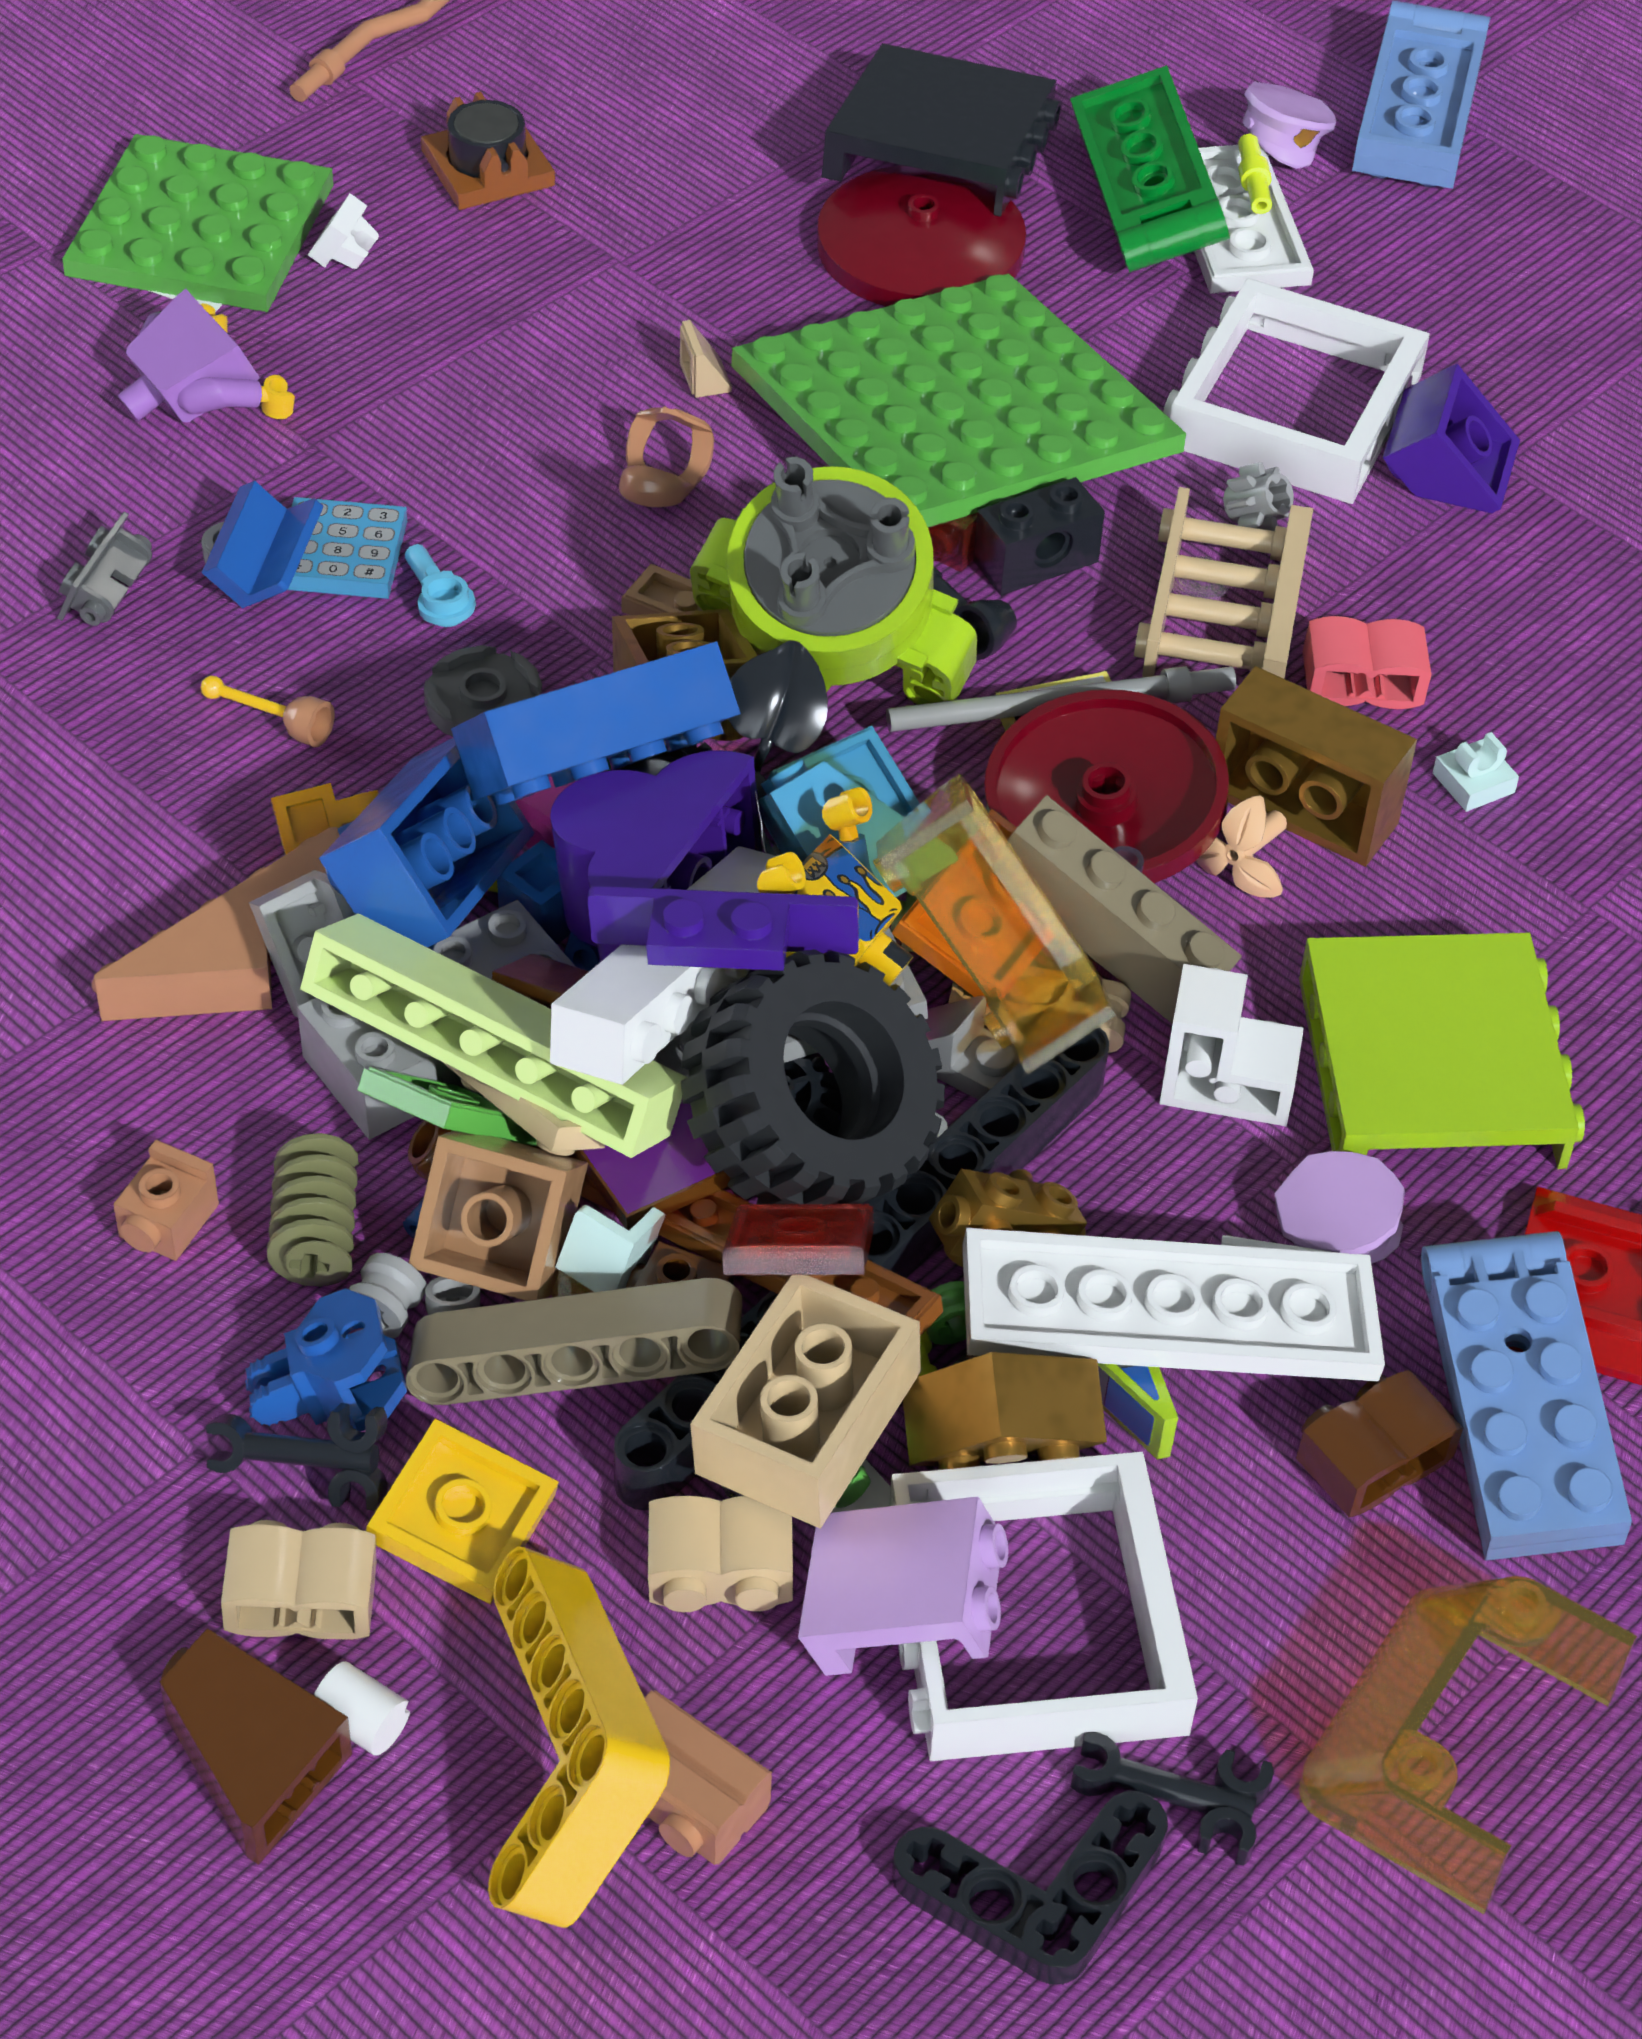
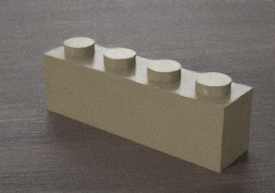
M1048 795L1042 799L1017 827L986 869L987 872L1044 919L1052 923L1055 928L1172 1024L1183 964L1231 971L1242 957L1240 953Z

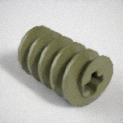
M324 1133L305 1134L289 1140L279 1148L274 1158L275 1176L272 1180L273 1198L270 1203V1240L267 1244L268 1262L276 1273L288 1281L304 1286L322 1287L334 1285L347 1279L352 1272L353 1265L350 1253L354 1249V1240L351 1232L355 1228L353 1210L356 1207V1193L354 1189L358 1184L357 1171L354 1167L359 1162L358 1153L351 1144L339 1137Z

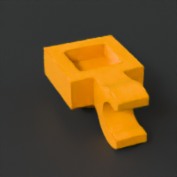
M328 783L272 797L271 804L285 855L296 849L306 839L315 837L328 828H339L354 821L379 794L378 790L335 800L332 785Z

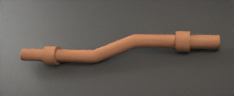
M420 0L416 4L363 21L335 47L322 50L310 61L309 70L290 86L289 90L292 97L299 102H304L322 85H330L345 71V64L372 40L427 22L450 0Z

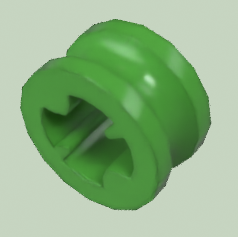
M954 1281L939 1285L931 1291L941 1295L943 1313L926 1330V1333L935 1344L946 1345L966 1339L964 1281Z

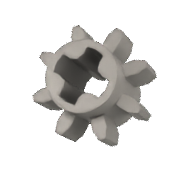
M1262 462L1239 467L1240 477L1227 480L1228 487L1224 492L1223 498L1224 508L1228 517L1238 526L1275 531V527L1278 526L1277 520L1289 518V511L1294 501L1293 489L1289 480L1279 473L1280 469L1278 467L1265 469Z

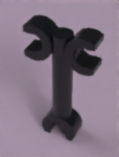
M341 1403L331 1411L327 1420V1430L331 1440L253 1432L251 1426L243 1418L235 1414H223L217 1416L206 1425V1433L220 1434L227 1437L232 1443L233 1451H217L207 1459V1468L218 1473H228L234 1471L246 1460L341 1469L331 1479L328 1486V1498L331 1505L334 1507L342 1506L350 1498V1482H356L366 1492V1510L375 1511L388 1493V1482L384 1473L377 1467L379 1448L378 1445L374 1444L384 1435L387 1429V1415L384 1407L373 1408L365 1417L366 1431L360 1432L353 1428L350 1423L349 1404Z
M1097 1732L1085 1733L1080 1755L1096 1759L1104 1767L1092 1770L1084 1766L1075 1765L1070 1785L1072 1789L1086 1796H1100L1115 1786L1128 1791H1139L1155 1799L1204 1813L1206 1815L1202 1819L1197 1838L1198 1852L1207 1855L1212 1838L1219 1833H1228L1234 1836L1239 1843L1236 1864L1244 1866L1251 1859L1257 1836L1252 1816L1255 1806L1262 1803L1268 1796L1274 1774L1271 1762L1263 1761L1259 1776L1255 1780L1249 1782L1241 1781L1232 1772L1235 1752L1226 1749L1220 1756L1214 1779L1215 1785L1122 1758L1116 1743L1108 1736Z

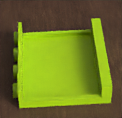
M1531 933L1307 938L1299 983L1332 1151L1355 1152L1367 1155L1368 1150L1551 1144L1557 1169H1567L1574 1144L1582 1142L1584 1137V1112L1580 1104H1573L1570 1094L1572 1084L1571 1061L1568 1054H1560L1557 1042L1560 1032L1559 1013L1555 1005H1548L1545 994L1548 984L1547 965L1544 958H1536Z

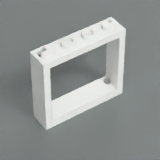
M1247 278L1237 296H1229L1226 299L1218 328L1211 326L1208 329L1202 344L1200 358L1190 359L1183 376L1182 388L1180 391L1172 390L1170 392L1163 413L1186 432L1185 452L1236 468L1262 462L1265 469L1278 467L1280 469L1279 473L1283 474L1293 486L1353 504L1391 433L1404 389L1418 383L1422 375L1430 333ZM1247 329L1385 371L1345 446L1204 402Z
M1143 1452L892 1474L889 1506L978 1496L993 1521L1113 1511L1150 1690L948 1710L937 1641L898 1644L902 1669L915 1670L918 1688L909 1690L908 1695L911 1728L913 1734L925 1733L930 1761L1081 1747L1085 1733L1090 1732L1104 1734L1115 1743L1190 1736L1198 1697Z

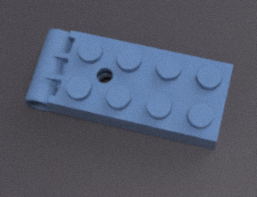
M1392 0L1358 135L1352 171L1367 173L1377 178L1389 177L1418 182L1427 187L1440 186L1453 189L1489 27V16Z
M1554 1231L1423 1246L1421 1251L1423 1281L1430 1303L1453 1415L1463 1427L1459 1443L1485 1561L1624 1545L1632 1523L1631 1514L1570 1261H1567L1565 1246L1560 1232ZM1508 1347H1517L1524 1352H1514Z

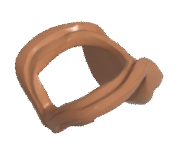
M666 406L649 408L638 412L627 437V467L622 470L619 483L621 495L633 503L647 507H668L681 503L704 478L710 467L714 451V435L709 424L676 408L669 409ZM674 420L692 430L690 460L685 471L679 476L657 468L648 467L644 463V448L657 421Z

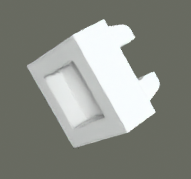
M349 194L326 225L308 253V256L323 267H326L330 260L334 259L353 269H357L379 237L377 231L361 216L367 205L352 194Z

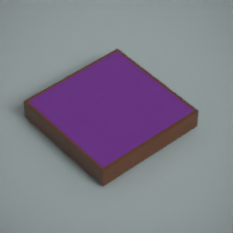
M682 1099L671 1135L640 1154L630 1158L605 1145V1148L575 1150L573 1154L577 1160L588 1162L586 1174L627 1230L636 1225L653 1207L667 1215L728 1187L727 1184L731 1178L724 1171L718 1173L713 1171L703 1157L708 1153V1150L701 1137L693 1138L687 1120L693 1118L690 1103L683 1104Z

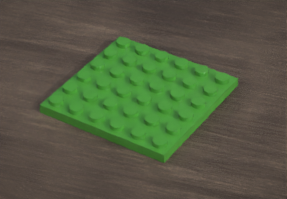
M1010 274L993 275L984 281L961 287H948L939 293L916 299H903L894 305L871 311L855 312L849 317L823 324H809L800 330L774 337H761L754 342L732 348L731 366L830 467L837 466L862 470L888 481L914 503L923 516L927 527L975 514L979 509L1074 477L1083 482L1184 452L1186 432Z

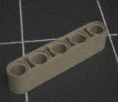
M701 1278L433 1313L419 1320L414 1328L406 1373V1386L410 1393L422 1402L432 1405H450L718 1371L730 1366L740 1350L742 1295L738 1288L728 1281L718 1278Z

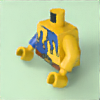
M856 787L841 792L839 796L830 798L823 806L822 818L825 824L834 831L838 830L839 837L834 838L830 834L803 862L793 852L770 858L766 863V870L762 871L758 878L757 888L759 893L850 896L857 898L859 903V950L856 954L848 955L855 958L854 966L867 962L885 974L883 982L890 986L914 956L885 934V931L900 913L902 907L900 901L875 877L870 868L865 835L858 834L856 825L869 821L872 815V802L864 788ZM786 952V957L796 952Z

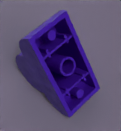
M716 750L699 752L670 763L656 776L631 770L605 771L589 775L572 783L558 795L552 805L550 818L564 918L567 927L573 935L581 941L598 948L599 962L603 961L620 945L597 944L591 940L587 899L589 889L592 886L687 890L738 846L762 852L760 824L755 802V791L757 794L754 757L734 751Z

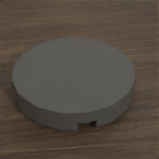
M483 645L459 649L441 658L432 667V675L428 682L426 678L424 686V701L429 719L443 733L452 737L451 728L485 711L542 694V682L537 668L524 656L511 651L510 657L497 653L496 647Z

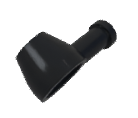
M933 567V588L958 599V605L953 614L964 619L976 631L977 660H983L995 654L1003 647L1016 629L1017 619L1012 607L1002 600H974L968 602L942 578L943 574L936 567Z

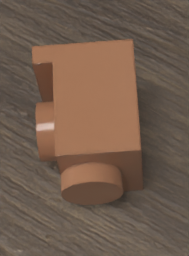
M155 1140L149 1147V1159L113 1204L119 1237L123 1238L135 1249L142 1252L154 1251L177 1261L219 1205L214 1166L211 1162Z

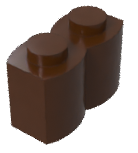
M1406 1370L1388 1378L1385 1375H1381L1379 1381H1368L1358 1391L1354 1401L1346 1402L1335 1408L1333 1405H1325L1316 1410L1302 1426V1437L1296 1459L1348 1517H1354L1376 1507L1402 1486L1413 1484L1446 1464L1455 1456L1463 1427L1410 1370Z

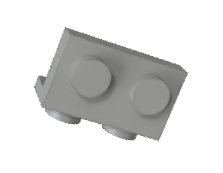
M313 870L249 902L295 1017H298V1006L316 998L300 990L315 931L355 915L344 896L332 887L327 874L317 870Z

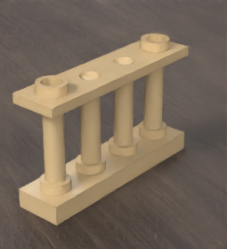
M1179 487L1175 508H1164L1162 513L1158 542L1167 543L1151 624L1140 622L1137 632L1134 657L1145 658L1142 677L1155 676L1158 656L1163 655L1248 669L1250 672L1257 666L1284 679L1314 508L1291 505L1287 527L1276 526L1275 531L1188 518L1186 514L1190 488ZM1182 540L1269 553L1271 554L1270 560L1281 561V564L1269 563L1268 569L1184 556L1179 555ZM1174 577L1263 591V597L1274 599V604L1262 602L1261 607L1171 592ZM1172 616L1257 630L1256 636L1267 638V643L1255 641L1253 647L1163 631L1166 617Z

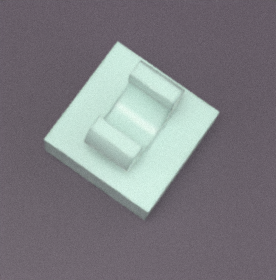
M1492 732L1487 733L1484 739L1471 744L1467 742L1461 743L1457 749L1437 756L1433 769L1434 776L1466 812L1515 793L1519 779L1518 774L1504 760L1507 754L1506 748Z

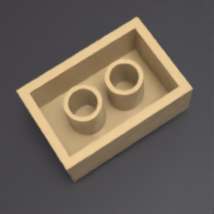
M791 1275L690 1424L695 1474L821 1529L921 1372L920 1321L811 1276Z

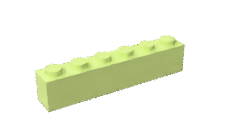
M359 913L315 931L300 990L518 1101L522 1097L549 1110L561 1121L569 1120L582 1126L581 1133L630 1158L671 1135L682 1099L681 1081L688 1077L653 1060L649 1064H645L621 1085L550 1064V1008Z

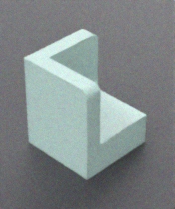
M583 1205L574 1215L555 1268L594 1292L626 1288L633 1269L640 1263L647 1264L666 1214L653 1207L636 1225L627 1230L592 1207Z

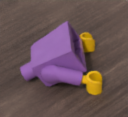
M186 288L161 312L150 314L139 335L127 346L126 355L139 371L141 377L117 396L138 422L163 402L181 422H190L206 412L226 407L256 408L260 402L263 413L270 418L285 419L293 414L295 396L293 393L287 392L288 383L280 375H271L265 379L263 386H261L258 382L259 375L240 347L227 334V316L223 314L215 315V309L211 305L206 303L200 304Z

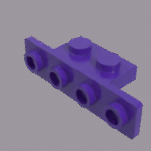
M592 886L589 889L587 900L591 940L597 944L646 946L648 965L784 971L786 952L815 949L821 953H828L832 950L844 954H856L859 950V903L855 897Z

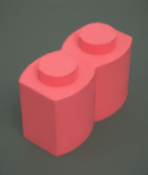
M1343 616L1321 617L1309 621L1303 647L1308 690L1343 706L1368 702L1381 708L1409 709L1424 705L1432 675L1424 626L1401 619H1385L1366 624L1360 620Z

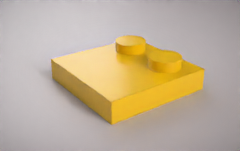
M434 1419L369 1521L366 1532L375 1534L376 1546L491 1604L494 1599V1581L503 1559L514 1548L525 1547L554 1499L559 1481Z

